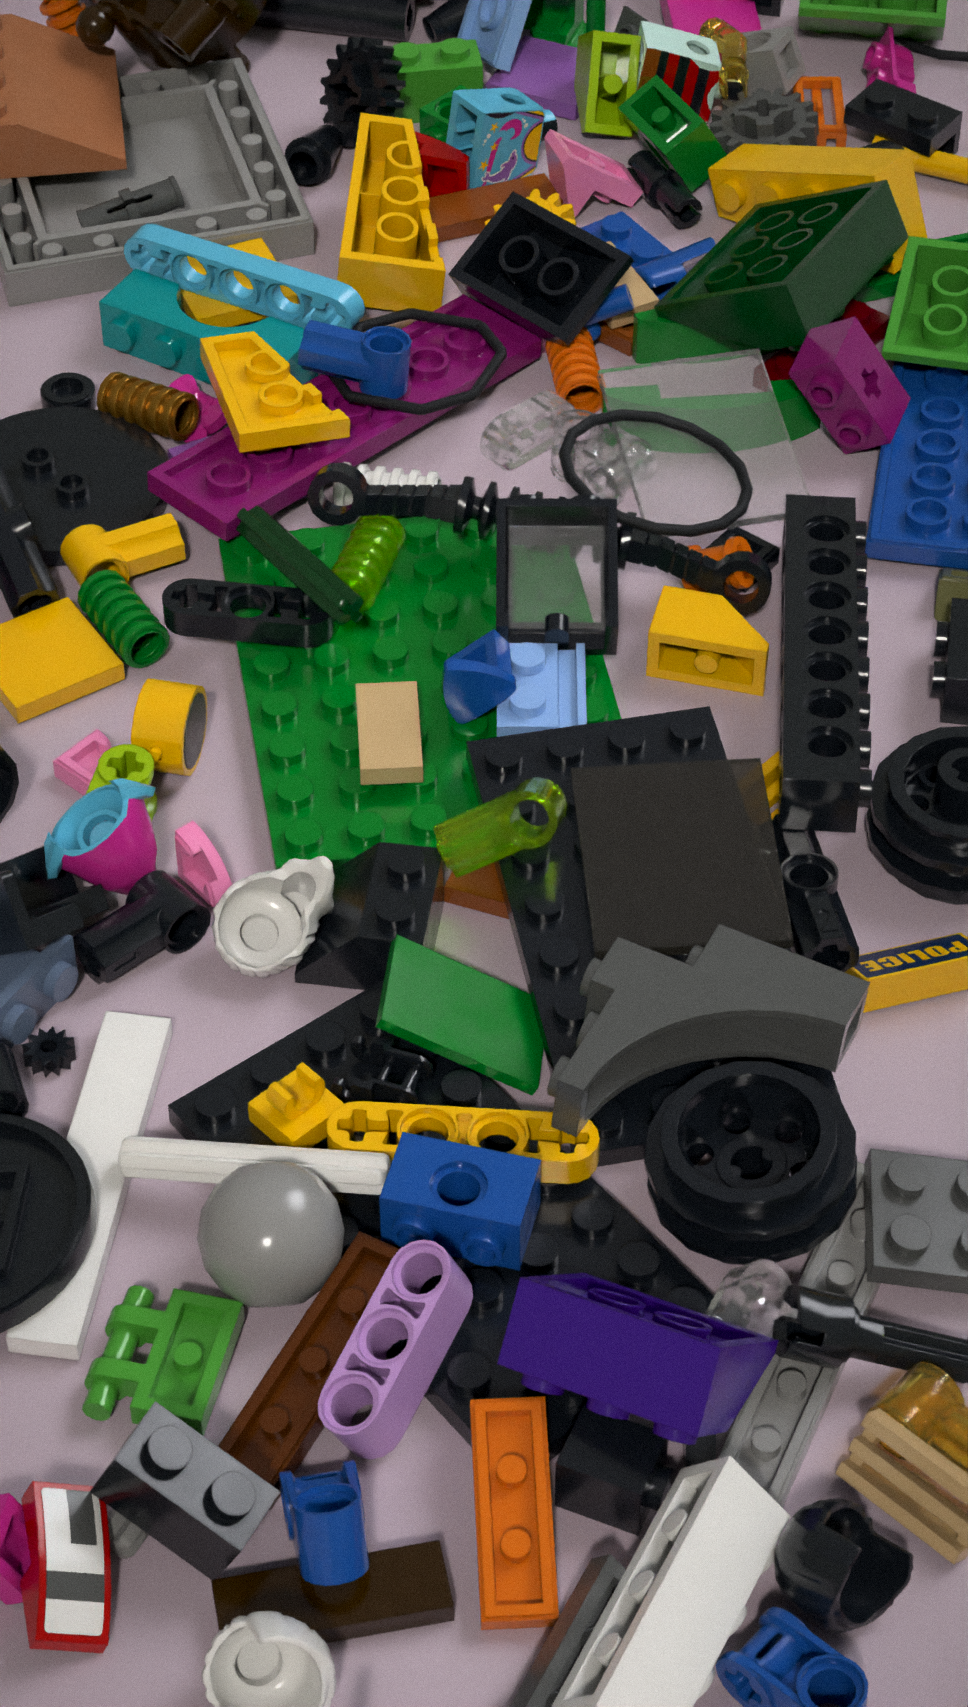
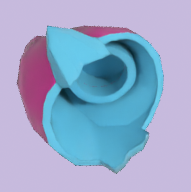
M119 778L110 780L109 782L112 784L99 787L76 801L57 822L52 835L48 832L45 839L44 850L48 879L57 878L62 869L90 884H101L102 889L128 895L139 879L156 870V839L153 824L144 799L154 795L156 787Z

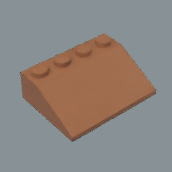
M1 14L0 179L127 169L115 50L103 45H87L77 36L13 14Z

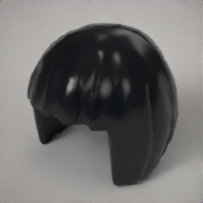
M846 1499L819 1500L799 1509L786 1524L785 1531L781 1535L775 1551V1579L790 1608L807 1623L830 1633H844L873 1622L892 1606L896 1597L905 1589L910 1581L913 1570V1555L877 1534L873 1530L872 1518L866 1517L864 1508L861 1505Z

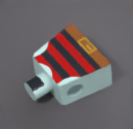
M641 21L638 35L641 36L637 90L657 75L706 124L709 121L714 99L738 101L737 93L743 92V72L721 69V60L715 41L711 38L667 26Z

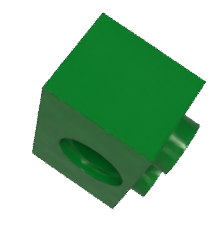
M657 75L618 107L643 145L667 169H673L682 177L684 186L691 193L709 179L708 168L727 155L706 122Z

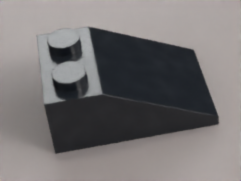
M513 191L448 275L462 294L472 298L537 337L568 347L634 261L625 252Z

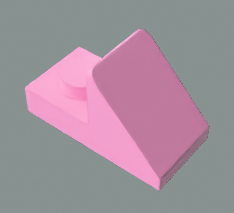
M551 129L545 135L544 140L550 182L562 198L563 205H573L575 217L592 194L605 203H610L614 199L631 208L642 195L643 190L624 164Z

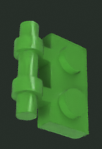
M136 1285L130 1286L127 1289L122 1304L112 1308L105 1332L109 1339L102 1357L95 1358L91 1362L84 1384L88 1393L82 1410L92 1419L99 1421L108 1420L116 1401L122 1400L125 1396L133 1397L130 1404L131 1419L133 1424H138L156 1401L204 1436L245 1320L244 1304L237 1300L174 1288L166 1310L161 1311L151 1309L155 1297L149 1289ZM145 1343L153 1344L146 1364L131 1361L137 1347H142Z

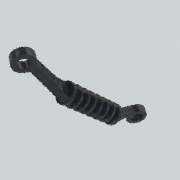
M331 463L323 466L315 474L307 492L308 504L313 514L321 521L330 525L344 526L354 522L359 516L410 515V517H423L426 515L427 518L436 520L440 518V521L454 523L453 533L462 535L470 520L474 519L477 520L479 539L485 540L493 525L497 524V498H499L497 482L491 481L484 495L479 497L476 496L475 478L470 476L464 477L462 485H450L449 487L447 485H418V487L416 485H403L402 487L400 485H387L385 487L384 485L368 484L364 475L356 467L346 463ZM330 482H339L346 485L351 490L353 502L347 506L332 504L326 498L323 486ZM514 486L508 498L521 495L520 487ZM537 491L535 495L543 498V492ZM560 496L558 499H566V497ZM628 511L627 513L637 516V513ZM623 524L617 527L618 569L625 570L627 562L642 563L645 566L654 568L656 565L658 569L666 573L670 572L680 579L683 577L685 581L695 586L697 583L699 587L713 594L722 595L740 614L747 615L758 611L766 604L772 587V572L769 565L759 555L749 551H736L726 555L722 560L716 561L706 555L702 557V553L694 549L689 550V547L679 542L675 544V540L666 536L662 537V535L651 534ZM524 546V548L530 550L532 546ZM547 546V554L553 555L558 546ZM569 547L570 559L576 560L583 547ZM591 547L593 564L599 565L600 547ZM736 571H745L756 578L759 586L752 593L738 594L728 587L726 578Z

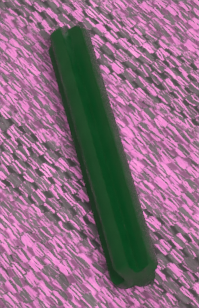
M258 505L249 511L242 508L237 513V517L241 520L236 527L237 532L334 622L343 626L350 620L354 623L361 620L363 614L359 609L364 603L363 598L269 513Z

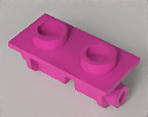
M888 26L879 42L873 41L865 54L863 60V69L866 70L867 74L865 88L876 79H880L916 93V85L913 84L915 80L913 54L909 49L894 43L893 28Z

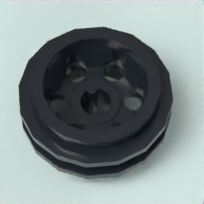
M968 726L940 727L914 736L879 763L874 775L870 808L866 814V827L870 848L889 873L894 875L901 884L921 896L953 905L968 904Z
M734 1061L705 1070L667 1096L647 1127L644 1157L645 1170L648 1175L647 1189L661 1225L688 1250L725 1264L770 1265L808 1253L839 1229L856 1199V1131L842 1101L813 1077L782 1065L765 1061ZM706 1154H710L713 1157L708 1164L696 1165Z

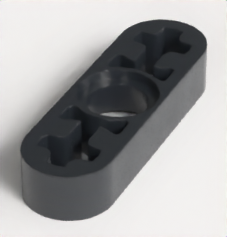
M187 578L171 583L162 593L165 626L171 632L181 636L308 648L326 643L331 639L335 631L334 621L299 588ZM245 608H256L263 611L262 614L249 618L238 617L234 614L236 611Z

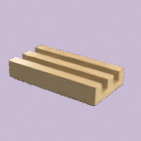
M878 1408L868 1412L861 1423V1426L864 1427L862 1434L854 1437L848 1448L852 1452L849 1459L841 1461L835 1474L952 1564L966 1559L968 1556V1515L938 1493L936 1486L917 1472L909 1471L877 1447L880 1440L967 1506L968 1474L882 1409Z

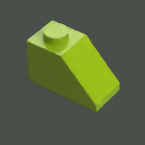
M592 30L578 36L574 90L582 133L632 137L633 129L618 107L637 90L641 36Z

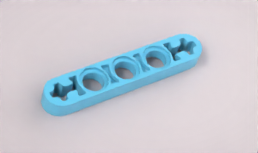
M148 223L141 226L124 245L126 261L133 270L136 268L180 284V289L268 317L271 316L303 328L306 327L309 320L353 329L365 313L364 301L353 287L343 282L160 225ZM187 256L197 259L204 266L207 275L200 274L192 268ZM233 271L243 273L251 281L253 289H247L242 286L235 278ZM280 285L287 286L297 294L300 304L289 301L281 292Z

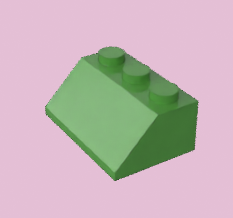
M800 0L798 14L799 30H812L820 34H830L833 32L861 34L865 37L875 38L883 36L888 26L893 28L894 37L911 38L914 41L943 40L947 0Z

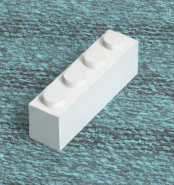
M730 1455L681 1468L551 1707H693L696 1700L708 1690L715 1676V1669L713 1667L729 1636L744 1621L747 1614L745 1604L760 1575L774 1562L776 1544L790 1518V1515Z

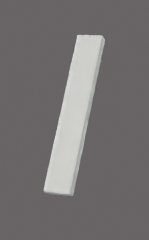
M112 1011L105 1012L66 1139L82 1159L94 1190L97 1208L95 1233L82 1265L66 1287L36 1314L8 1329L6 1335L8 1352L80 1360L131 1178L122 1174L121 1167L118 1165L120 1147L123 1139L128 1136H144L173 1034L171 1018Z

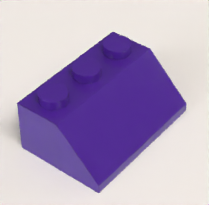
M584 1272L520 1277L497 1364L523 1373L520 1383L529 1389L550 1395H564L565 1389L588 1397L586 1408L594 1413L620 1420H628L630 1415L634 1414L653 1421L652 1432L677 1443L695 1445L698 1437L728 1431L774 1357L779 1340Z

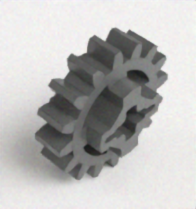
M757 88L756 92H752V96L739 92L737 93L738 101L723 100L721 102L722 110H715L711 113L712 122L709 123L710 130L727 155L743 143L817 145V135H819L818 112H813L812 101L801 102V94L798 92L788 97L783 96V88H777L772 94H770V91H764L763 88Z

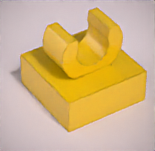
M302 1062L294 1071L278 1082L275 1081L270 1084L267 1090L248 1102L249 1121L278 1146L312 1148L327 1137L326 1123L328 1118L338 1106L344 1103L325 1088V1081L322 1077Z

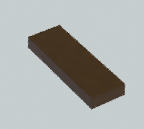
M440 1540L368 1552L369 1570L362 1577L341 1585L322 1586L311 1584L302 1578L299 1565L213 1579L211 1584L218 1630H223L225 1625L231 1624L233 1618L247 1616L257 1611H277L283 1616L293 1617L305 1623L310 1629L315 1630L326 1643L454 1621V1604Z

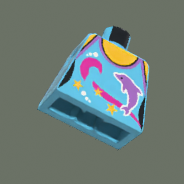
M509 87L453 91L446 143L470 157V189L532 175L537 168L540 143L545 141L544 137L550 129L557 132L558 125L554 114L550 110H543L542 106L517 89Z

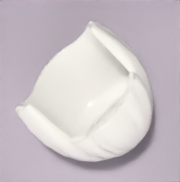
M257 1611L247 1616L233 1618L231 1624L225 1625L224 1629L220 1630L211 1641L212 1646L204 1657L205 1665L201 1674L203 1684L206 1687V1698L214 1707L331 1706V1699L334 1697L336 1690L334 1659L326 1642L315 1630L310 1629L305 1623L290 1616H283L277 1611Z

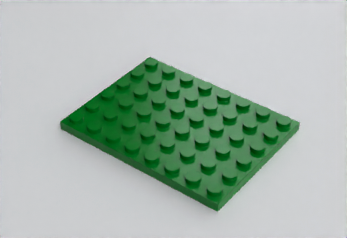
M426 515L423 517L374 522L363 521L344 526L302 528L289 531L363 598L364 603L359 609L363 614L360 621L354 623L350 620L343 626L334 622L335 631L331 639L316 647L306 648L235 641L274 869H280L290 859L311 860L318 856H325L333 863V870L379 842L444 849V864L456 863L467 843L490 849L466 759V742L497 737V706L465 724L457 723L445 704L442 673L445 660L491 630H496L497 524L493 525L485 540L479 539L477 520L471 519L461 535L453 533L454 523L440 521V518L437 520L427 518ZM242 536L234 537L227 542L223 539H218L224 581L297 588ZM512 546L511 623H545L547 615L562 613L569 617V624H594L574 559H570L569 547L558 546L552 555L547 554V546H532L530 550L525 549L524 546ZM245 608L236 611L234 614L238 617L249 618L258 616L263 611L256 608ZM585 655L587 724L621 719L603 655ZM417 681L423 782L361 785L356 684Z

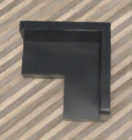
M44 845L0 863V955L28 951L85 927L83 919L109 909L101 884L77 888L72 873L62 869L57 878L48 879Z

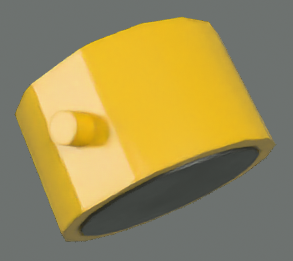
M148 678L143 684L134 711L131 744L143 747L151 754L154 760V771L191 776L195 771L201 756L207 725V695L204 687Z

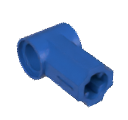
M309 320L304 329L299 347L298 365H301L304 370L358 382L359 388L364 394L398 399L408 389L412 340L405 331L391 326L373 327L364 333Z

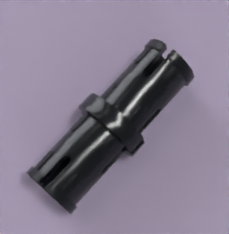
M648 150L638 151L631 156L627 164L632 168L627 169L638 185L644 190V196L649 204L656 209L661 208L679 228H688L694 225L701 217V214L697 211L702 210L703 207L701 202L685 189L682 177L673 169H666L655 155Z

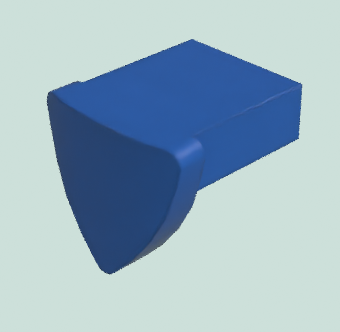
M495 629L444 661L442 673L444 700L447 709L457 723L465 724L476 719L503 702L517 689L515 676L512 675L509 642Z

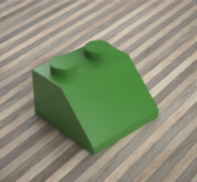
M449 38L437 43L415 44L401 42L392 46L394 53L391 60L402 62V67L397 73V79L406 81V86L399 90L400 99L405 102L404 108H397L394 113L398 118L412 119L413 123H420L419 109L457 86L463 85L468 89H483V63L476 39Z

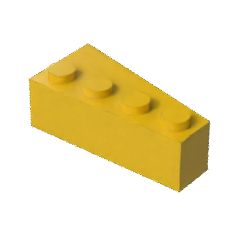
M360 113L339 255L337 281L353 287L363 299L364 306L368 308L391 311L414 308L432 312L441 307L446 270L443 257H440L438 251V234L436 225L432 223L430 215V198L427 186H424L422 179V163L412 119Z
M743 143L708 168L718 216L737 223L759 203L887 180L908 236L927 238L911 152L908 149ZM908 239L893 254L894 259L888 265L880 268V270L892 274L901 270Z

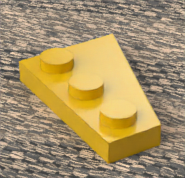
M254 331L200 338L201 360L239 453L250 451L265 452L278 447L350 437V418L340 409L331 411L322 403V392L311 382L302 385L290 374V363Z

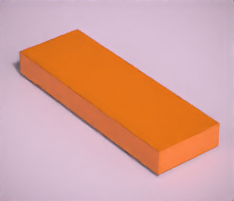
M545 1396L470 1400L481 1630L554 1627L559 1618Z

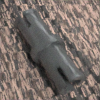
M172 175L168 179L132 192L129 188L118 191L119 197L84 210H77L76 214L81 228L161 215L178 208L182 209L185 207L179 185Z

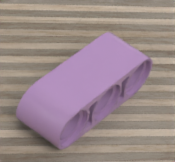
M424 1239L413 1241L398 1250L390 1261L321 1390L318 1400V1415L323 1425L357 1457L369 1460L381 1458L393 1451L398 1445L470 1309L473 1300V1290L469 1279L445 1248L435 1241ZM442 1275L440 1282L433 1290L420 1294L421 1287L427 1280L433 1276ZM408 1339L406 1347L399 1355L385 1360L387 1352L393 1344L400 1340ZM373 1404L371 1413L365 1421L358 1425L350 1426L353 1416L359 1409L365 1405Z

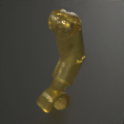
M717 17L709 18L701 25L699 35L715 41L718 52L722 55V67L719 71V91L728 100L727 80L733 79L742 85L744 98H746L749 84V70L746 67L747 39L744 34L726 21Z

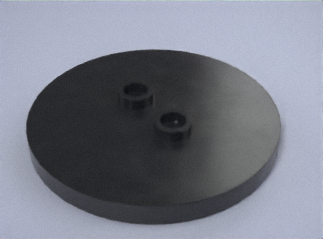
M79 407L42 408L0 419V464L18 504L23 503L44 549L40 551V554L47 566H66L60 554L61 544L65 536L79 526L94 524L101 526L106 532L163 514L167 502L148 491L147 472L166 462L167 459L159 443L139 425L128 423L123 417H113L108 412Z
M0 1113V1333L36 1314L66 1287L77 1273L89 1251L97 1219L96 1199L89 1175L82 1159L72 1145L56 1131L39 1122Z

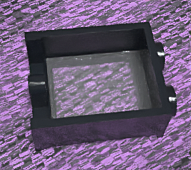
M521 494L513 498H497L496 631L509 643H558V650H576V643H585V655H616L618 639L617 499H601L590 494L577 495L571 499L541 498L532 494Z

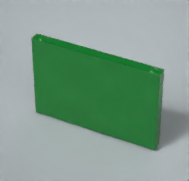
M396 935L390 946L375 1027L532 1096L539 1087L544 1046L530 994L400 935Z

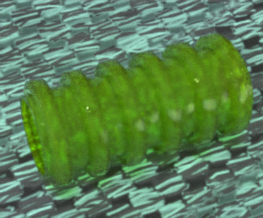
M379 514L360 516L332 567V571L363 598L364 603L359 609L360 612L367 611L374 605L376 597L387 579L388 572L391 571L393 563L404 545L406 538L405 530L400 521L394 516H379Z

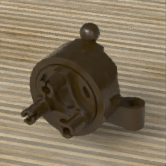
M92 0L95 6L87 7L79 13L76 20V32L79 38L87 45L100 46L111 40L116 29L140 58L161 68L183 69L198 66L209 61L213 62L239 57L242 59L247 72H249L251 67L250 61L236 44L255 24L267 0Z

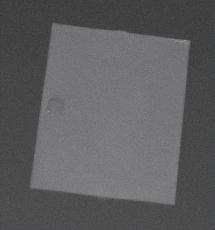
M759 348L598 370L597 379L608 412L619 409L653 411L694 423L723 440L744 462L753 487V493L746 514L727 527L728 529L784 520L786 494L810 495ZM635 421L612 423L641 518L656 523L694 525L720 519L736 507L741 487L735 470L717 450L688 433L657 423Z

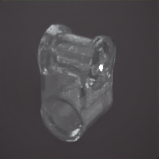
M579 409L567 410L559 414L554 420L550 469L559 481L568 484L565 480L558 455L565 435L576 424L588 416L594 415L592 412ZM609 424L594 426L576 439L570 454L576 475L590 491L601 499H617V506L624 501L627 491L634 486H645L655 478L657 473L656 462L649 449L639 440L628 437Z

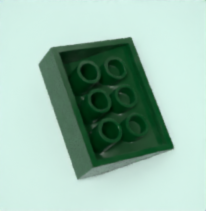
M887 180L756 204L654 306L657 315L763 350L789 347L790 351H799L809 330L829 324L843 315L845 312L844 307L856 294L864 291L870 285L869 280L880 268L888 265L894 259L893 254L909 238Z

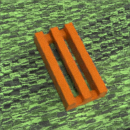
M800 77L792 87L791 94L800 93L801 102H804L803 89H810L813 112H818L819 135H817L816 146H826L827 139H835L836 147H846L847 128L844 123L845 111L841 77ZM821 89H830L833 125H825Z

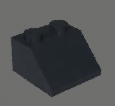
M379 842L333 870L335 876L332 894L334 909L330 914L324 915L319 919L320 926L315 933V941L310 945L307 952L303 954L302 960L296 966L295 982L366 990L385 978L391 942L396 935H400L434 951L444 906V849Z

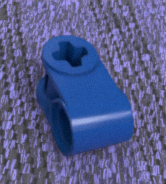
M343 1461L340 1470L295 1477L290 1470L279 1472L280 1492L289 1541H293L302 1578L314 1585L331 1586L352 1582L362 1577L369 1570V1555L362 1494L355 1461Z
M768 1608L760 1616L758 1621L759 1630L737 1652L732 1650L725 1652L716 1663V1671L721 1683L743 1707H818L817 1705L824 1703L837 1704L841 1707H867L868 1681L864 1671L856 1662L846 1658L813 1634L795 1615L782 1608Z

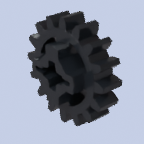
M348 37L347 45L338 44L336 46L337 59L328 58L326 61L331 72L329 76L322 77L320 82L325 86L324 93L326 94L320 98V104L328 106V112L325 114L323 121L324 124H334L333 126L341 132L343 146L356 147L360 113L396 117L394 114L397 108H404L405 102L400 99L399 90L406 86V81L397 79V73L402 67V62L391 60L394 48L383 45L382 39Z

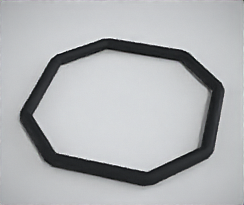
M409 308L361 321L352 330L365 332L373 327L415 319L479 331L495 351V355L471 390L419 404L353 392L344 379L329 375L328 377L342 397L349 402L416 415H425L477 399L506 358L507 350L488 325L481 320Z

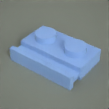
M509 643L512 675L515 676L517 689L512 695L497 705V737L587 724L585 643H576V650H558V643Z

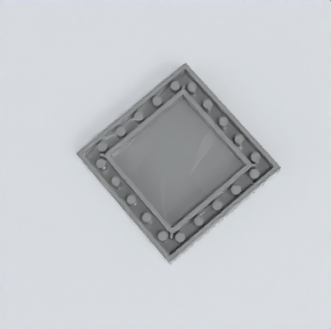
M239 57L207 62L190 68H169L119 76L118 84L127 169L0 179V279L9 307L113 289L133 271L124 255L125 243L141 226L148 223L160 225L224 246L261 237L276 261L315 254L314 222L244 63ZM172 175L179 185L185 207L182 209L178 208L161 215L84 228L80 226L76 214L77 210H84L119 197L118 191L129 188L132 192L168 179Z

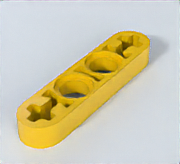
M371 1101L348 1102L338 1106L330 1114L326 1123L328 1149L385 1153L389 1156L391 1163L402 1132L417 1134L422 1131L438 1132L447 1141L480 1148L479 1143L484 1138L491 1135L507 1136L514 1140L517 1145L506 1153L541 1160V1183L555 1184L579 1183L588 1179L596 1171L599 1162L600 1138L598 1129L590 1120L577 1137L551 1127L553 1112ZM354 1132H366L363 1136V1141H351ZM389 1132H396L397 1145L389 1144ZM529 1140H538L537 1153H529ZM561 1144H575L574 1153H561Z

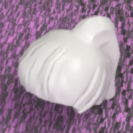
M318 856L311 860L294 858L288 860L280 869L259 872L233 883L213 908L214 922L211 926L214 942L216 943L215 949L219 952L225 963L236 972L240 971L243 975L250 977L258 976L260 978H267L270 974H279L282 970L300 963L303 954L307 952L310 945L315 941V933L320 926L319 919L324 915L330 914L334 909L332 894L335 876L333 863L325 856Z

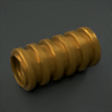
M119 371L112 372L106 376L97 393L98 410L111 413V416L116 418L123 417L126 422L135 423L147 432L176 441L187 439L196 428L199 419L200 408L194 394L146 379H140L136 376H128Z

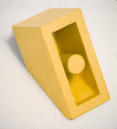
M664 585L648 631L646 676L763 696L766 688L769 643L722 595Z

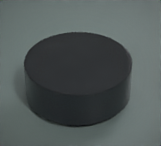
M66 372L54 375L47 379L40 389L42 408L79 407L95 409L97 405L93 381L79 373Z

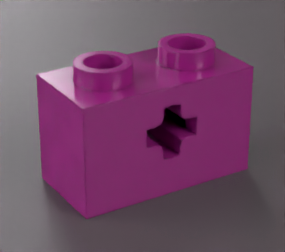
M856 317L810 329L788 373L844 454L891 443L911 399Z

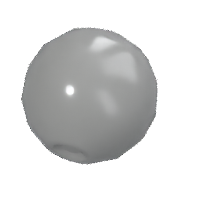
M264 1162L241 1166L215 1185L201 1209L197 1242L205 1270L223 1293L247 1307H281L302 1304L322 1289L341 1260L345 1229L338 1202L320 1177L295 1163Z

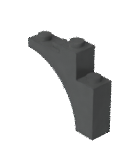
M721 924L717 926L705 947L695 945L692 948L686 963L617 937L604 959L593 958L583 976L580 996L587 998L584 1022L577 1038V1050L572 1058L562 1056L558 1060L548 1083L547 1094L555 1097L551 1127L577 1137L589 1119L608 1101L626 1088L666 1069L691 1062L731 1057L774 1058L809 1064L835 1073L860 1028L870 982Z

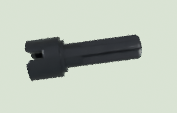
M797 1284L788 1286L783 1293V1300L791 1308L798 1309L797 1318L782 1315L774 1320L772 1338L779 1340L775 1352L779 1357L836 1369L841 1364L847 1362L849 1358L962 1384L968 1383L967 1339L860 1315L853 1300L848 1296Z

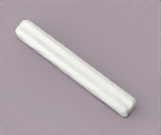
M140 1136L124 1138L118 1155V1165L121 1167L122 1174L129 1178L217 1184L241 1166L264 1162L295 1163L320 1177L330 1192L370 1195L381 1194L391 1166L389 1156L385 1153Z

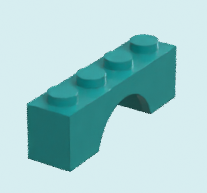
M136 268L99 301L104 346L183 375L190 374L202 382L211 384L200 357V338L250 331L257 333L290 363V374L302 385L318 376L317 372L304 370L301 365H298V352L305 328L271 316L256 323L237 327H218L200 323L182 311L180 284Z

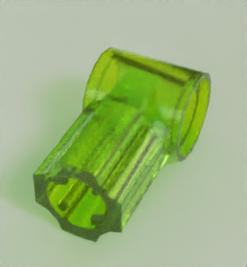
M538 777L527 779L519 784L515 790L436 824L433 830L437 840V848L446 867L451 869L456 878L461 877L522 849H533L546 844L551 840L566 817L567 802L565 794L560 787L549 779ZM534 800L542 804L548 813V823L541 826L527 823L520 815L519 802Z

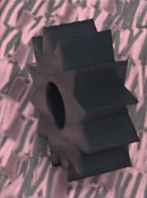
M52 1026L46 1033L39 1028L38 1036L28 1035L29 1043L22 1044L25 1067H32L33 1075L43 1071L45 1078L51 1072L60 1076L61 1068L71 1070L70 1061L77 1060L74 1037H67L66 1029L56 1033Z

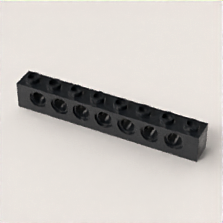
M786 494L782 538L778 829L855 833L858 807L870 808L872 793V770L869 769L871 731H868L870 693H867L870 658L867 657L869 622L866 621L868 587H865L867 575V554H865L867 524L866 521H856V498Z

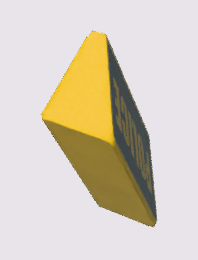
M956 933L859 955L858 964L849 968L845 973L870 982L863 1013L967 990L968 937L962 933Z

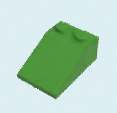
M909 236L882 348L884 360L968 371V243Z

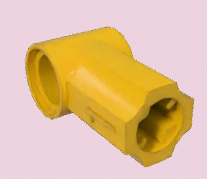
M171 513L106 532L99 525H82L73 529L65 536L60 549L61 557L79 587L89 576L98 571L114 570L122 575L125 582L128 583L131 577L179 563L186 559L185 544L181 537L178 523Z

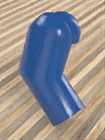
M627 284L614 287L584 325L591 333L593 341L600 336L601 327L598 322L635 309Z

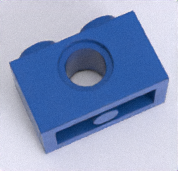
M402 1132L379 1197L381 1241L398 1245L401 1248L413 1241L423 1239L435 1241L445 1248L452 1257L466 1259L479 1266H500L520 1271L540 1206L541 1160Z

